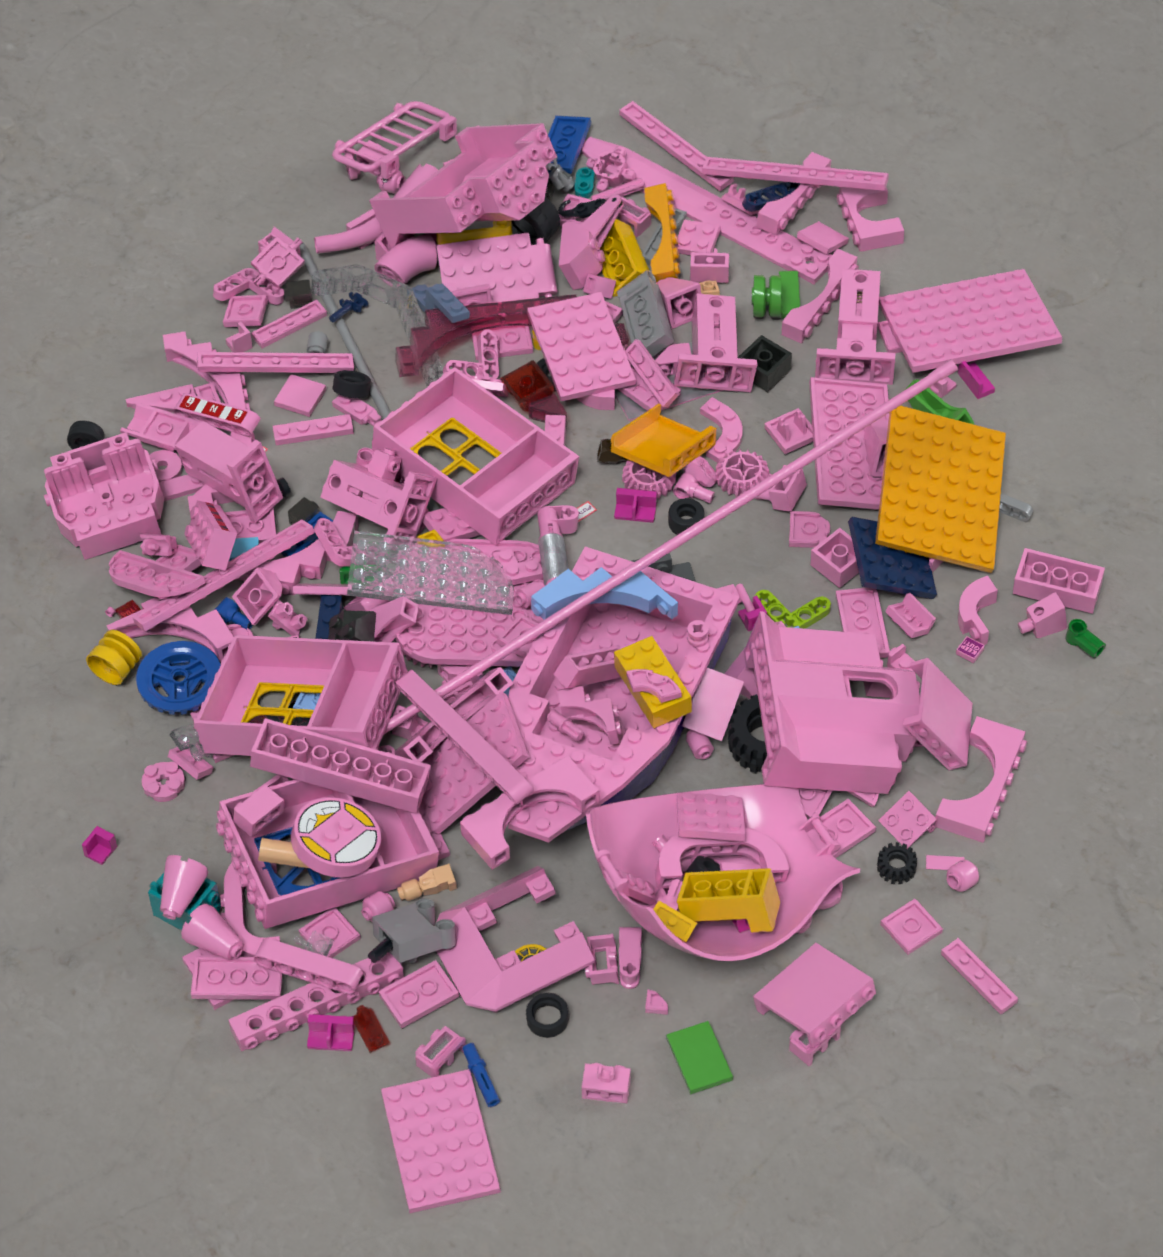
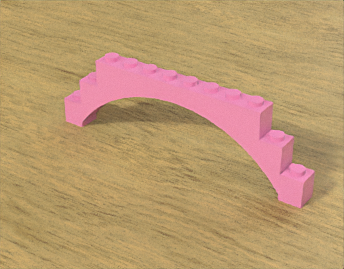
M186 331L163 335L167 362L173 361L200 375L208 383L213 382L216 391L225 404L250 410L249 403L245 404V400H248L247 389H242V386H246L244 374L240 375V372H198L197 352H216V349L212 350L211 342L192 345L191 339L186 337ZM231 432V437L247 446L255 440L254 432L251 436ZM207 484L193 496H188L190 514L192 507L196 506L197 500L216 505L234 502L231 498Z

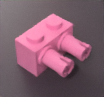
M801 468L755 499L769 500L772 503L773 509L791 512L807 486L803 469Z

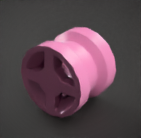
M692 621L687 627L688 643L694 647H702L708 642L709 628L704 621Z

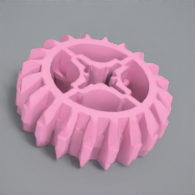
M741 449L738 452L732 450L730 455L725 453L724 458H720L715 472L718 486L721 487L722 491H727L728 495L735 494L736 497L769 477V469L762 455L757 456L756 451L750 453L749 450L742 452Z
M629 460L623 468L622 481L625 489L656 491L657 498L660 499L661 495L666 496L668 492H671L675 484L676 473L667 477Z

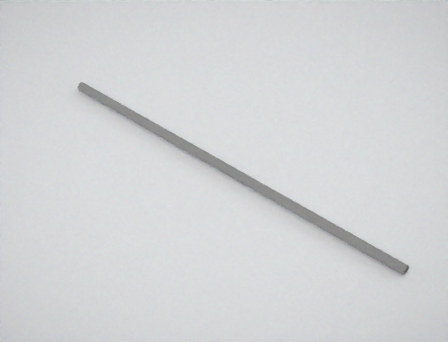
M305 243L300 245L301 257L305 260V266L330 315H332L338 308ZM341 317L334 323L349 353L353 355V361L358 371L370 377L369 392L382 418L385 419L391 412ZM430 497L427 505L429 511L440 509L436 501Z

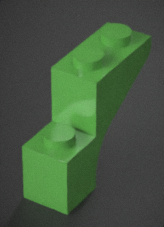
M918 379L913 380V381L907 386V388H909L910 386L914 385L915 383H917V382L920 381V380H918ZM930 388L925 389L908 400L913 409L975 424L966 408H957L947 404Z

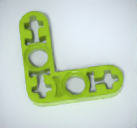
M760 590L755 594L759 600L763 599L761 603L767 611V615L774 622L782 621L784 625L786 623L789 628H791L790 626H799V628L806 629L826 617L831 610L830 600L823 596L811 600L790 613L770 591ZM778 610L782 614L780 616H773L771 612ZM809 614L811 618L804 620L800 618V615Z

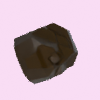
M602 439L600 441L597 462L616 464L627 460L611 452V439Z

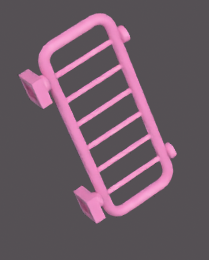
M413 101L404 106L401 103H397L394 107V112L345 143L338 140L332 157L337 162L362 172H373L381 168V177L388 179L399 172L398 156L438 130L440 132V139L443 141H447L456 135L457 118L423 102ZM421 109L443 119L436 122L409 110ZM406 113L433 125L425 130L398 119V117ZM396 121L421 131V133L413 137L386 125ZM383 128L410 140L400 144L375 134V132ZM368 136H373L398 148L389 152L362 140ZM360 143L386 155L378 160L351 149V147ZM349 151L374 163L365 165L340 154Z

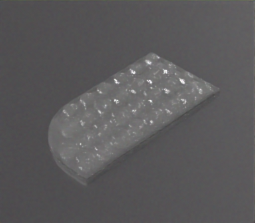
M354 530L347 589L348 596L389 601L404 596L416 604L512 615L514 588L510 575L508 576L503 570V565L493 556L489 558L480 553V549L473 546Z

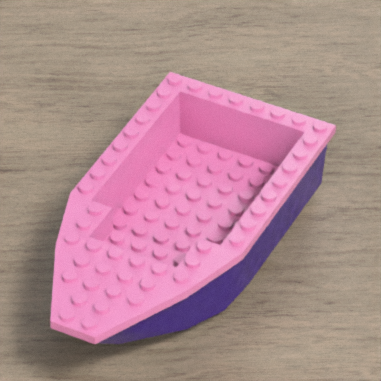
M585 546L572 572L583 581L601 567L611 576H614L634 562ZM646 567L641 572L678 602V615L673 619H670L666 614H662L658 608L647 613L640 609L620 604L595 603L588 604L536 637L513 680L514 684L509 689L508 699L529 756L516 770L528 780L538 771L551 766L557 759H562L568 755L599 789L600 802L591 808L631 800L654 782L671 756L685 728L682 725L686 715L653 729L621 677L583 685L585 694H589L590 701L611 697L612 704L617 705L619 718H615V720L620 722L622 734L618 735L619 743L611 745L608 736L599 726L585 720L571 719L573 724L584 732L581 740L577 741L566 733H560L555 725L547 721V715L552 710H557L562 715L558 690L566 689L553 674L566 655L617 645L626 647L653 636L693 698L706 669L714 670L728 641L731 618L740 602V596ZM695 620L704 621L709 628L708 642L702 647H694L687 640V627L690 622ZM539 802L518 812L508 823V829L549 843L561 833L587 822L586 813H581L575 807L563 802Z

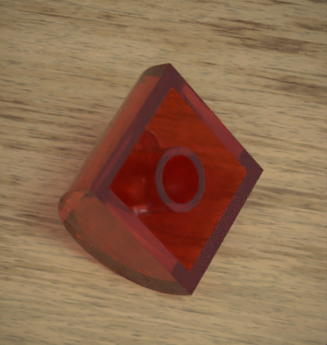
M534 360L500 378L502 380L501 383L505 384L507 391L523 411L531 412L541 408L550 400L554 392L553 384Z

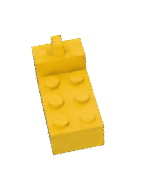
M771 868L685 873L677 898L680 913L695 922L747 919L751 932L773 931L781 903Z

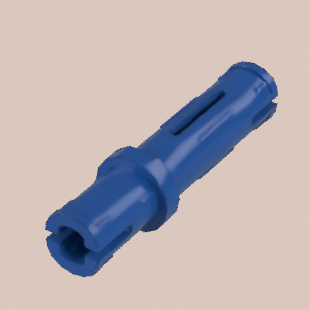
M474 1043L465 1045L462 1050L469 1064L468 1069L473 1073L487 1106L490 1108L498 1105L500 1099L485 1069L486 1063L484 1059L480 1058Z

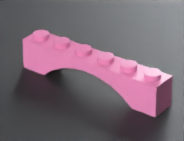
M811 152L803 161V165L831 168V159ZM800 184L788 196L776 201L767 202L758 212L757 227L777 235L781 229H785L788 221L795 217L796 212L804 207L808 198L811 199L815 190L819 189L821 185Z
M840 249L834 252L828 260L827 274L829 280L825 289L810 303L792 309L782 321L781 335L801 344L806 337H810L814 326L820 323L823 314L829 311L832 302L836 301L840 295L842 269L858 270L859 266L857 265L856 256Z

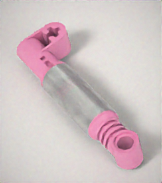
M545 506L537 512L540 531L538 545L545 586L568 569L565 543L561 534H571L577 530L579 511L573 506Z

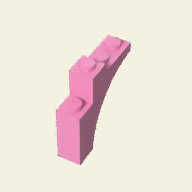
M402 596L372 608L371 611L376 612L374 642H392L396 638V634H400L407 627L415 624L419 605Z

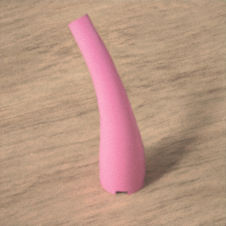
M419 164L393 198H403L436 173L438 169L429 164L424 166ZM374 217L363 225L349 231L314 237L316 253L341 251L374 242L383 233L377 217Z

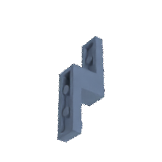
M443 283L435 284L431 287H427L425 284L417 285L408 289V296L413 300L414 294L417 305L434 323L448 319L455 323L470 318V311Z

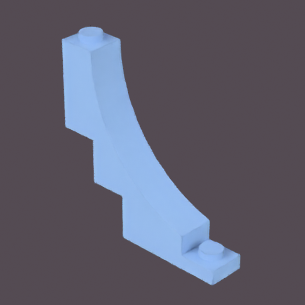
M601 567L582 581L571 570L567 569L531 596V609L536 616H540L545 620L612 576ZM641 571L590 603L620 604L637 608L647 613L658 608L662 614H666L670 619L678 615V602Z

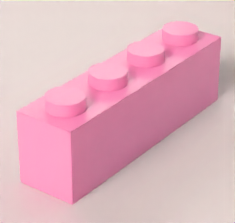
M617 645L566 655L553 675L566 689L619 678L620 675L614 666V651L621 649V647Z

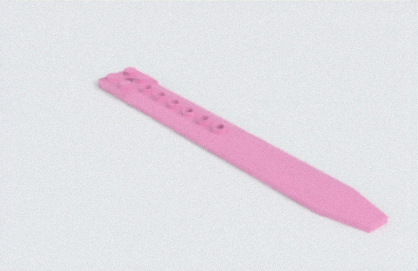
M589 137L584 142L580 152L588 159H598L601 153L605 151L613 152L620 145ZM624 147L626 150L624 157L629 169L636 173L634 180L642 178L645 188L666 183L674 196L671 204L676 209L686 211L687 217L690 219L720 225V235L787 271H798L800 278L812 284H815L828 271V260L831 258V254L826 255L782 230L777 235L758 228V217L742 211L711 192ZM614 163L612 165L609 164L608 167L605 166L604 172L608 175H614V173H618L617 169L619 166H616ZM644 189L638 190L645 194Z

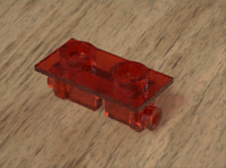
M364 1005L358 1006L356 1015L352 1017L369 1053L389 1045L390 1042L372 1008L369 1009Z

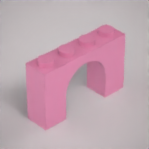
M839 187L837 203L842 206L843 218L847 219L849 232L852 231L853 243L858 246L860 252L903 244L904 228L899 217L882 221H871L859 214L865 208L887 204V187L885 191Z

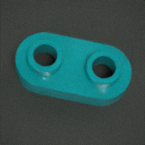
M588 167L577 170L574 187L575 195L586 199L593 195L595 173Z

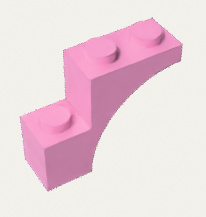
M583 686L558 690L562 716L591 722L599 726L606 733L611 745L619 743L618 735L622 734L620 722L615 720V718H619L617 705L612 704L611 697L590 701V696L585 694Z

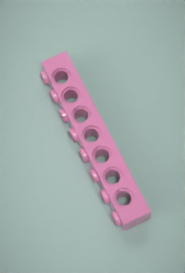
M390 952L376 963H372L371 959L366 958L353 964L363 972L359 981L362 983L357 985L353 994L334 993L336 990L310 983L228 1019L231 1033L241 1052L246 1049H253L266 1040H273L278 1035L287 1031H293L300 1025L307 1023L309 1014L325 1015L339 1010L340 1007L349 1003H356L367 995L378 993L381 989L404 978L403 967Z

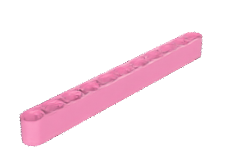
M412 669L395 682L399 690L516 805L534 791L529 782Z

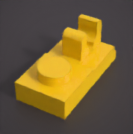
M658 900L653 910L663 924L677 938L686 943L697 923Z

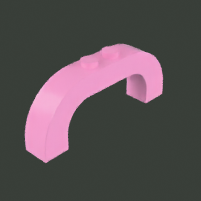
M745 828V841L679 837V834L669 839L661 850L655 869V880L657 889L669 888L672 880L679 879L681 881L683 874L680 862L686 858L697 856H747L755 861L757 865H760L761 869L771 868L775 882H785L789 867L785 854L778 844L765 834Z
M231 863L224 877V894H220L221 907H225V913H221V916L243 942V951L239 957H254L265 938L256 937L245 928L243 897L245 887H242L240 883L239 871L235 870ZM271 863L273 871L277 873V864ZM279 936L267 937L269 939H273L280 942Z

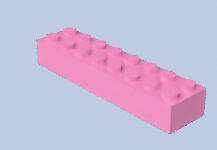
M266 718L251 750L250 767L416 814L429 781L431 767L429 764Z

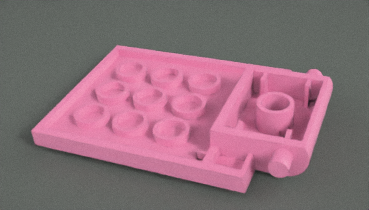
M529 233L436 245L442 283L450 292L489 284L493 314L527 310V308L540 306L539 297L545 296L546 302H552V295L558 293L550 244H544L543 238L536 239L537 245H531Z

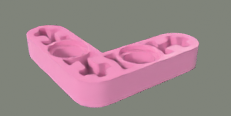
M245 268L220 281L213 287V297L220 301L228 300L249 288L258 295H267L269 303L281 304L284 301L285 292L281 287L278 289L267 280L261 284L267 287H257L253 281L260 273L253 268Z
M484 330L478 336L479 363L450 360L444 366L443 374L451 370L449 369L450 367H455L471 378L467 373V368H471L475 371V376L481 377L484 381L497 379L499 376L496 334L491 330ZM484 353H489L492 356V361L485 359Z
M320 518L314 527V532L331 561L338 566H379L385 556L384 552L376 546H346L334 524L326 518Z

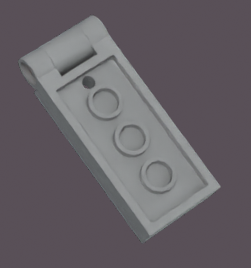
M646 270L618 290L617 294L621 302L631 343L635 339L640 340L653 357L672 344L674 339L659 286L656 284V279L652 272Z

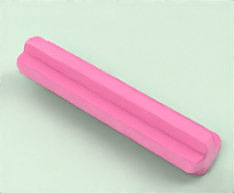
M642 178L592 195L591 199L593 201L599 198L608 200L613 195L622 197L644 189L645 184Z

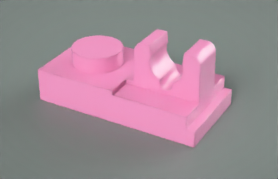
M731 184L728 193L722 195V200L750 215L760 211L750 212L743 207L742 202L745 198L746 189L740 188L737 193L736 188L738 184Z

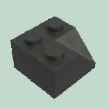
M762 335L737 357L757 360L753 383L766 391H769L791 369L792 364L791 352Z
M346 610L330 618L328 639L374 642L376 612Z

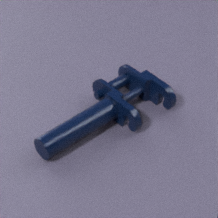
M351 291L349 293L351 300L346 299L344 301L343 298L340 299L339 303L342 307L329 316V320L334 323L352 310L359 313L362 310L361 307L369 305L368 301L357 292L353 296Z

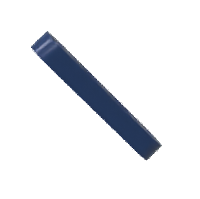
M782 182L748 193L742 205L750 212L761 210L767 202L779 200L793 193L800 186V183Z

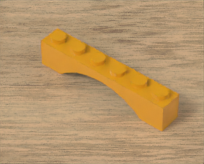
M666 183L644 188L646 205L651 215L656 217L662 224V239L656 254L651 259V272L656 282L668 277L678 279L681 269L677 262L679 252L675 247V244H678L676 233H674L677 226L673 218L675 208L671 204V201L674 200L673 192L668 189Z

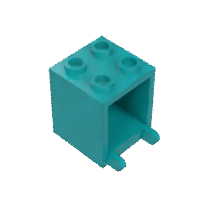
M164 873L156 882L152 881L150 883L148 895L153 915L181 931L185 922L189 924L192 919L189 915L197 907L208 904L213 906L218 913L221 910L217 883L206 878L182 916L176 917L175 920L168 919L160 911Z

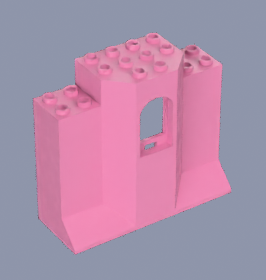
M544 124L466 127L455 136L462 153L403 198H389L387 191H381L370 199L371 206L390 248L392 249L396 245L408 240L416 233H460L474 221L521 220L544 202L549 177L545 166L557 157Z
M760 611L745 647L744 656L746 668H754L767 751V757L762 766L764 786L888 794L891 786L895 784L897 774L901 772V761L906 762L909 754L913 752V747L917 740L903 726L904 718L919 714L920 683L916 679L915 672L902 668L883 667V660L879 656L880 644L877 643L876 634L779 627L765 612ZM849 680L863 681L866 696L890 698V700L852 697Z

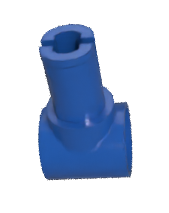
M225 597L214 609L218 611L225 624L228 622L238 624L246 630L247 628L250 630L253 626L247 616L240 613L237 603L228 597Z

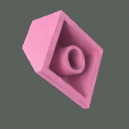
M257 567L232 597L252 625H256L281 597L283 585L272 571Z

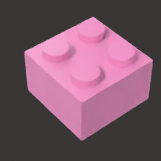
M841 528L837 529L811 550L810 563L812 567L839 588L859 573L852 538Z

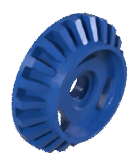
M191 641L166 643L148 653L140 663L136 674L137 688L143 701H146L151 708H157L158 712L168 711L171 715H175V712L187 714V711L199 710L198 707L205 701L208 689L212 686L215 674L218 672L221 664L217 656L209 648ZM178 675L185 676L183 681L178 682L174 680ZM204 682V686L194 694L200 683ZM160 685L168 697L159 694L154 687Z

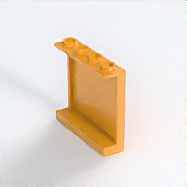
M657 404L612 435L611 452L670 477L715 445L717 428L709 426L699 432L660 415L661 404Z

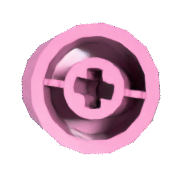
M431 234L420 235L396 245L386 252L375 264L374 269L376 273L388 284L402 288L417 274L435 269L437 251L433 236Z

